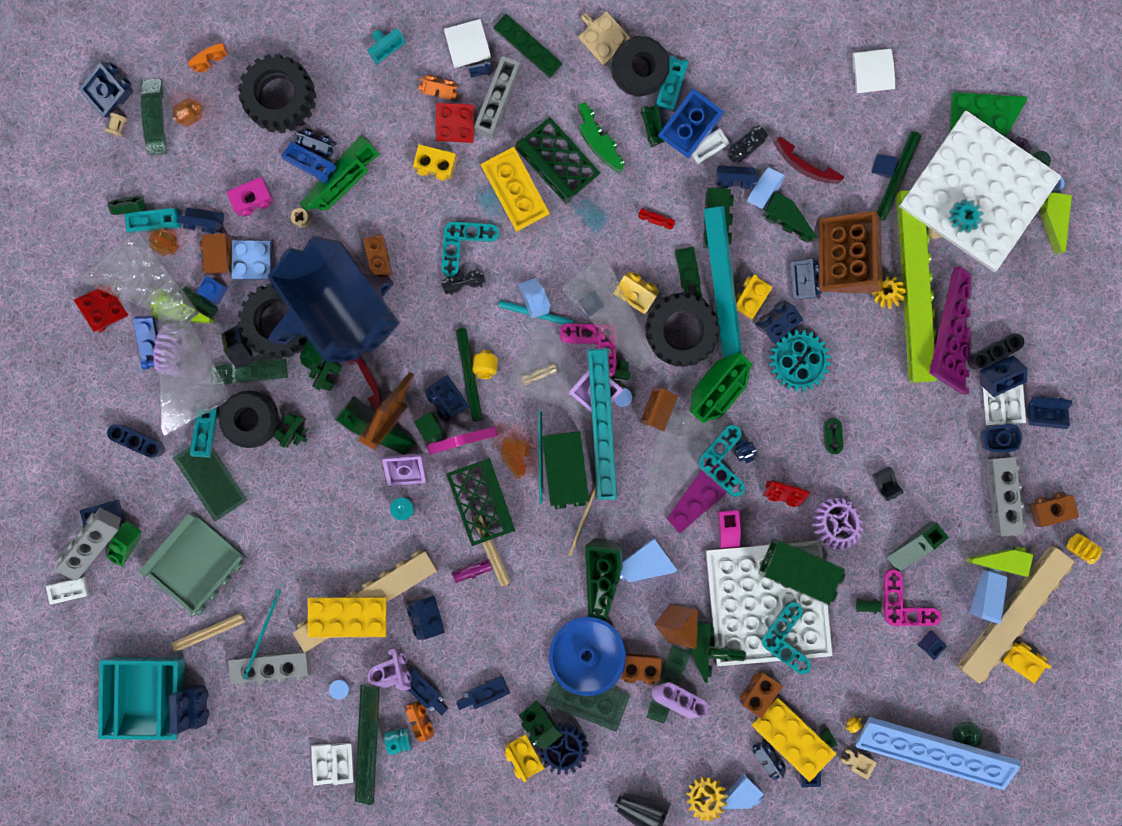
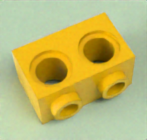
M418 144L413 168L417 171V174L422 176L431 174L441 181L452 180L457 156L455 153ZM429 158L430 163L428 165H421L422 159ZM446 162L449 164L446 170L439 169L441 163Z

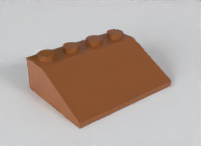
M877 211L819 219L820 292L872 293L883 291L881 218Z

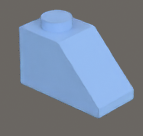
M537 278L518 283L531 319L548 314L550 303L544 288Z
M744 773L725 793L728 797L724 799V802L728 803V806H723L722 808H751L753 805L756 806L760 803L764 794Z

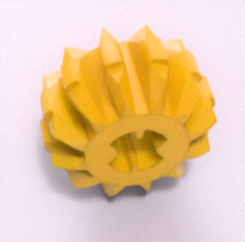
M886 276V281L883 282L882 280L883 291L872 292V296L876 297L874 302L876 304L880 303L881 308H884L887 304L888 309H891L892 304L899 306L898 300L904 301L905 298L902 294H905L906 290L902 288V281L897 282L898 279L896 277L890 281L889 276Z
M1076 533L1069 539L1066 545L1068 551L1089 564H1094L1098 561L1103 552L1098 544Z

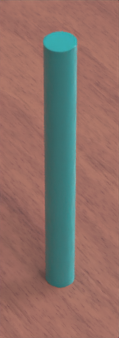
M503 300L499 302V308L529 315L528 309L525 306ZM550 313L536 317L562 325L573 324L574 321Z

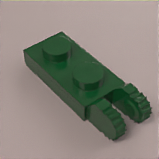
M694 247L675 250L681 287L684 293H689V286H695V295L701 298V282Z

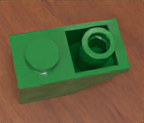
M125 521L111 538L106 557L112 563L123 567L140 541L142 531Z

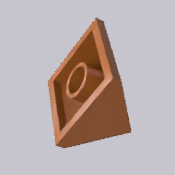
M653 387L640 423L664 432L678 396L663 388Z
M670 604L654 624L668 643L693 649L697 648L698 609Z

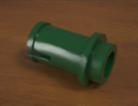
M877 599L856 600V612H874V614H877V612H881V602L877 601Z

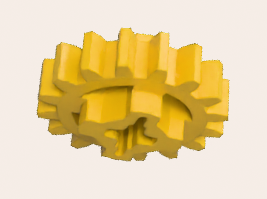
M701 777L700 780H694L695 786H689L692 791L686 793V795L690 796V799L686 801V803L691 804L689 811H695L693 816L700 817L701 821H706V819L707 821H713V818L719 819V813H725L722 807L728 806V803L724 802V799L728 797V795L723 794L725 787H719L720 781H714V778L710 777L708 779L707 777Z

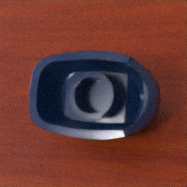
M998 425L982 430L980 440L982 447L987 451L1013 452L1019 450L1022 444V432L1018 425Z

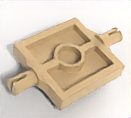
M607 11L594 21L587 13L581 16V19L587 24V28L578 39L604 67L612 60L617 48L631 38Z

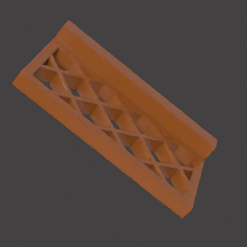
M409 372L380 406L373 420L359 435L358 442L376 450L405 413L408 406L402 402L415 374Z

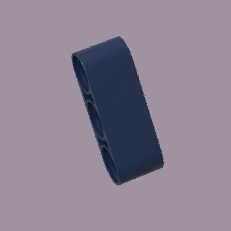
M111 425L107 430V436L111 441L146 457H160L165 451L164 444L161 441L126 425ZM119 428L122 431L120 438L116 436V431ZM136 436L139 438V444L137 446L134 445L133 442ZM153 444H155L157 447V451L155 454L151 452V446Z

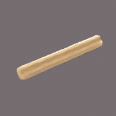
M478 515L472 517L473 523L475 522ZM480 515L476 525L487 529L484 519ZM475 527L480 539H482L485 531ZM493 540L483 542L482 544L500 585L505 586L509 584V576Z
M239 613L172 643L173 650L178 652L245 622V617L242 613Z

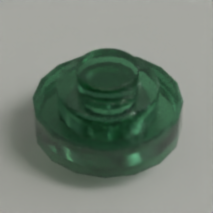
M972 722L960 723L952 731V737L955 742L975 748L983 740L979 726Z

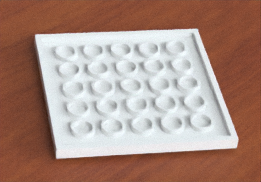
M965 111L899 207L995 272L1062 176L971 113ZM963 199H966L967 202L974 200V206L981 205L978 211L984 212L982 216H979L983 222L978 224V229H972L970 233H966L965 230L961 233L958 232V226L952 228L954 221H949V218L953 216L949 211L954 209L955 203H961Z
M812 540L786 543L823 559L822 541ZM770 544L706 550L712 626L714 628V647L722 648L729 646L730 649L746 652L745 661L729 660L724 662L721 659H716V666L781 661L762 646L761 638L785 604L790 601L799 603L802 606L803 613L784 641L807 658L832 656L828 605L758 574ZM795 606L794 608L789 607V610L791 612L788 615V617L785 614L783 615V617L788 619L790 623L792 619H790L789 617L792 613L797 614V606ZM779 621L777 623V630H786L787 623ZM772 630V633L775 635L771 639H766V641L768 642L767 646H769L770 644L774 645L775 642L773 641V639L775 638V636L780 638L781 635L777 634L774 630ZM784 648L781 651L782 658L787 659L791 656L789 648Z

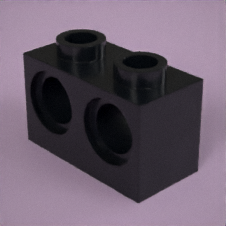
M238 325L221 333L224 353L236 369L245 367L254 360L252 348L242 338L240 334L242 329L238 328Z

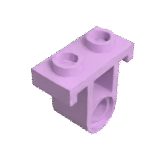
M398 649L389 650L388 654L393 656V659L372 667L368 673V680L373 685L382 688L395 685L397 689L404 691L411 689V675L407 671L406 666L407 657L403 651Z

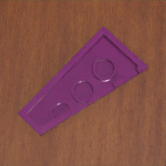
M709 458L708 461L706 462V464L704 465V467H705V466H710V467L712 468V470L710 471V473L712 474L713 470H714L715 468H717L718 465L716 464V466L713 467V466L709 463V462H710V458ZM701 470L667 520L680 534L722 498L726 492ZM719 470L716 473L718 480H725V471ZM730 478V480L724 485L726 486L727 484H730L732 487H734L735 485H733L730 482L731 480H733V478Z

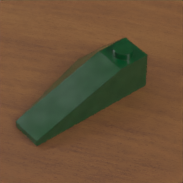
M353 396L334 420L349 432L360 435L376 416V412ZM394 426L380 445L405 455L416 442Z
M594 538L585 545L588 617L607 620L623 569L622 549L613 540Z

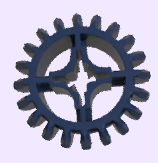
M567 721L565 722V727H561V722H558V729L562 733L559 741L553 742L545 750L541 747L537 750V754L542 755L539 757L540 762L545 761L544 767L547 768L551 765L550 772H553L556 768L558 775L561 774V770H565V775H568V769H571L573 773L576 772L575 765L581 768L582 764L580 761L586 762L587 760L583 755L589 754V750L585 749L589 747V743L583 742L587 739V736L581 735V728L575 732L576 724H573L571 729L568 728L569 722ZM568 735L577 741L579 748L574 747V745L568 742ZM565 740L566 749L561 757L559 746L561 747ZM547 749H551L552 752L558 754V762L550 757ZM574 753L577 754L573 760L564 763L566 756L574 755Z

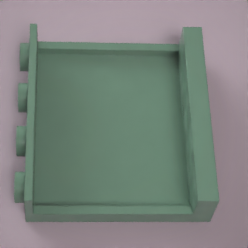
M192 512L188 513L138 573L143 577L149 576L190 612L189 617L200 616L207 608L205 604L209 600L213 601L220 592L217 590L221 585L226 586L232 579L230 575L233 571L237 572L245 564L243 560L246 556L196 513Z

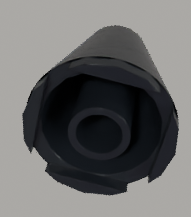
M624 793L623 797L619 795L615 807L618 808L617 812L635 826H663L671 803Z

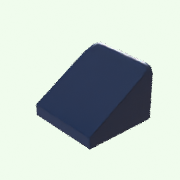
M876 155L871 173L886 178L892 177L898 158Z
M931 631L917 644L933 660L947 647Z

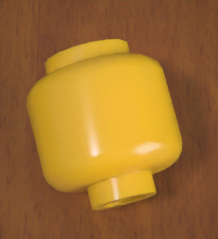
M481 350V353L474 355L472 370L478 378L491 379L492 376L496 375L498 357L492 354V351Z

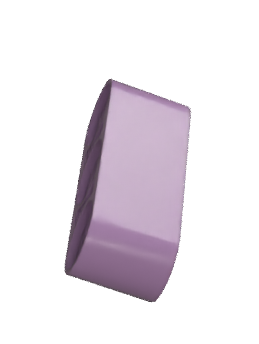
M672 683L656 685L652 690V697L656 702L689 719L704 717L708 713V705L703 699Z

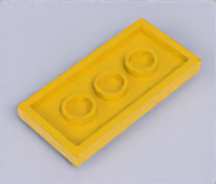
M515 147L480 164L516 233L550 215Z
M387 597L308 598V637L387 636Z
M779 697L770 705L762 719L758 717L752 724L809 782L837 754Z

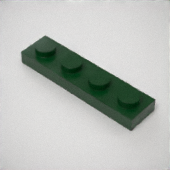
M507 14L493 27L500 36L549 79L563 65L560 60Z

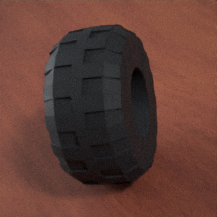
M636 36L628 39L617 48L612 57L611 71L613 80L619 89L628 95L641 97L654 93L665 83L669 75L670 62L667 52L658 41L651 37ZM633 57H641L648 64L649 69L646 77L639 76L634 72L632 68Z
M241 391L231 395L224 402L219 413V425L225 438L234 445L244 448H255L266 444L273 438L279 427L280 415L277 406L268 396L257 391ZM247 408H253L259 417L257 426L250 431L245 430L240 422V416Z

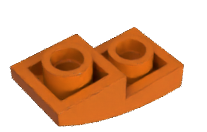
M223 43L213 45L195 55L188 62V65L193 71L198 73L206 72L207 68L212 67V59L220 61L224 59V56H229L228 49Z

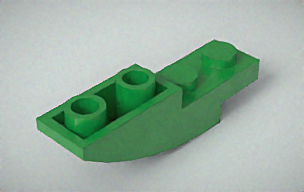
M586 102L579 104L578 110L584 121L583 124L579 125V131L592 152L605 165L619 174L622 173L625 163L622 156H618L616 153L617 145L614 138L610 139L608 134L600 136L603 133L600 125L595 124L593 120L595 115L592 107H588Z

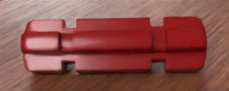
M645 208L640 209L638 218L642 220L647 219L648 222L661 227L663 225L665 226L664 228L669 230L673 229L674 219L669 217L667 219L665 218L666 216L653 211L648 212L649 210Z

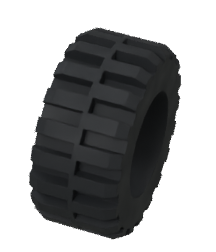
M270 54L265 55L263 60L259 58L254 60L255 64L253 66L249 64L246 67L248 72L246 74L242 73L240 78L243 83L238 85V90L241 93L238 95L239 101L243 104L242 108L259 127L262 129L266 128L269 132L273 133L275 130L279 133H285V129L294 131L296 130L295 125H304L303 119L305 117L309 119L312 115L310 109H315L316 103L314 99H316V92L313 81L302 65L297 61L294 62L288 56L283 58L281 54H275L274 58ZM283 78L292 82L294 94L286 106L280 109H267L262 104V91L270 81Z
M272 283L267 284L266 287L260 286L256 288L257 291L255 293L250 292L247 295L249 297L247 302L243 300L241 306H244L243 310L238 313V317L241 318V322H238V328L242 329L240 334L247 341L246 344L253 348L255 352L273 358H289L294 353L299 354L307 339L305 335L300 334L291 339L287 345L271 343L268 336L262 331L261 318L264 311L273 304H285Z
M676 293L662 298L653 306L645 322V337L649 348L659 359L673 366L687 367L696 365L702 360L704 361L714 351L716 342L718 343L719 319L714 312V308L702 297L700 298L691 293ZM680 311L694 315L700 325L698 339L694 344L686 348H678L671 345L664 334V326L667 319L672 314Z

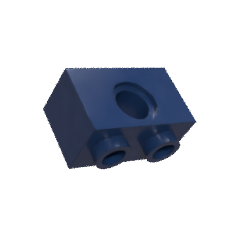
M1014 355L979 370L980 385L992 397H996L1027 382V367Z

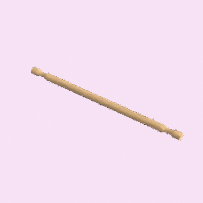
M595 482L589 501L587 503L577 533L572 543V548L569 551V556H572L573 550L578 541L586 516L588 514L589 508L591 506L592 500L597 490V482Z

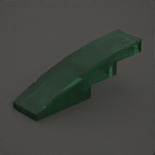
M287 359L255 361L238 369L233 364L209 367L210 385L220 386L288 378Z

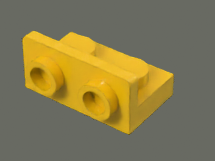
M628 271L613 294L645 315L660 291L657 290L654 284L643 281L639 274Z
M756 274L746 278L742 285L745 289L742 293L738 292L735 296L737 311L753 320L773 288L757 278L758 275Z
M1013 642V646L1006 652L1001 661L1035 684L1044 669L1050 670L1052 666L1047 664L1048 659L1039 653L1036 655L1031 653L1032 648L1023 642L1020 644Z
M526 734L506 744L505 757L508 762L512 761L515 766L513 770L518 779L521 778L523 782H526L530 776L544 769V765L540 762L539 756Z

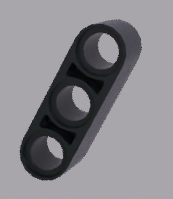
M1018 333L1004 336L971 354L968 358V364L974 370L987 368L1023 348L1025 340ZM1011 338L1015 340L1014 347L1010 345ZM994 347L999 351L998 356L993 354ZM977 356L982 359L981 365L976 363Z

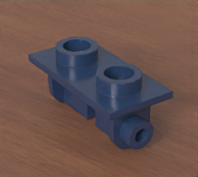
M303 128V130L295 133L300 135L295 140V143L312 151L313 145H316L315 153L325 157H332L334 150L331 147L336 146L337 143L333 142L331 137L325 135L320 137L315 135L313 130Z
M765 738L762 740L761 745L758 743L753 745L752 752L760 763L765 760L767 761L762 767L768 776L773 778V780L779 777L783 779L786 766L783 760L776 756L774 747Z

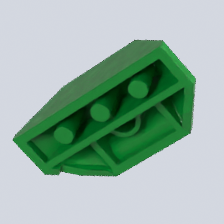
M740 352L716 361L692 390L690 412L702 423L722 417L747 387L752 363Z

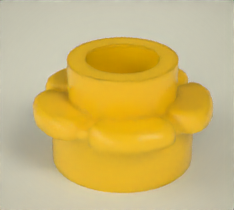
M853 716L846 721L847 726H845L846 730H849L851 734L860 730L864 726L861 722L862 718L857 719Z

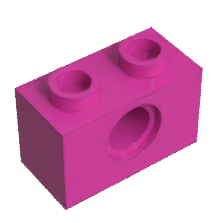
M262 177L226 192L235 213L243 217L253 214V210L257 208L265 209L269 207L270 203L274 201L266 180ZM255 194V200L249 203L248 197Z

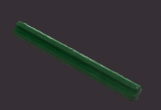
M912 131L909 134L893 176L878 207L877 213L883 221L887 218L921 138L918 132Z
M459 328L456 330L471 418L473 422L481 421L483 417L475 374L472 370L473 363L466 328Z

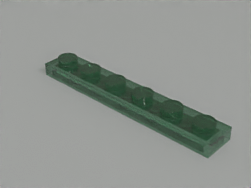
M363 684L360 685L355 802L371 805L374 804L380 687Z

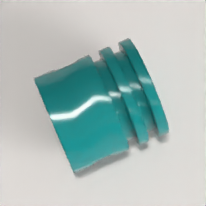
M399 497L390 506L391 515L399 521L412 517L415 512L414 501L408 497Z
M408 727L405 730L402 728L400 731L398 729L385 732L384 740L389 756L413 750Z

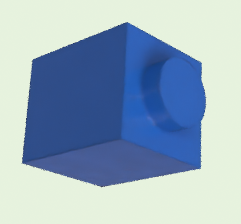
M206 276L197 293L219 304L228 287Z

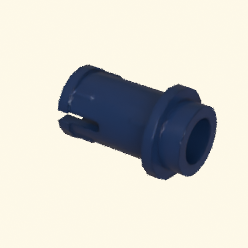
M485 60V63L468 66L470 77L473 78L486 74L489 76L490 73H493L491 61L487 62Z

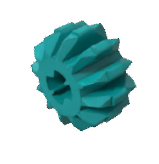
M963 199L961 203H955L954 209L949 211L953 215L949 218V221H954L952 228L958 226V232L960 233L963 230L966 233H970L972 229H978V224L983 222L979 216H982L984 212L978 211L981 205L974 206V200L967 202L966 199Z

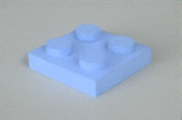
M232 240L231 278L269 280L267 276L271 272L272 242Z

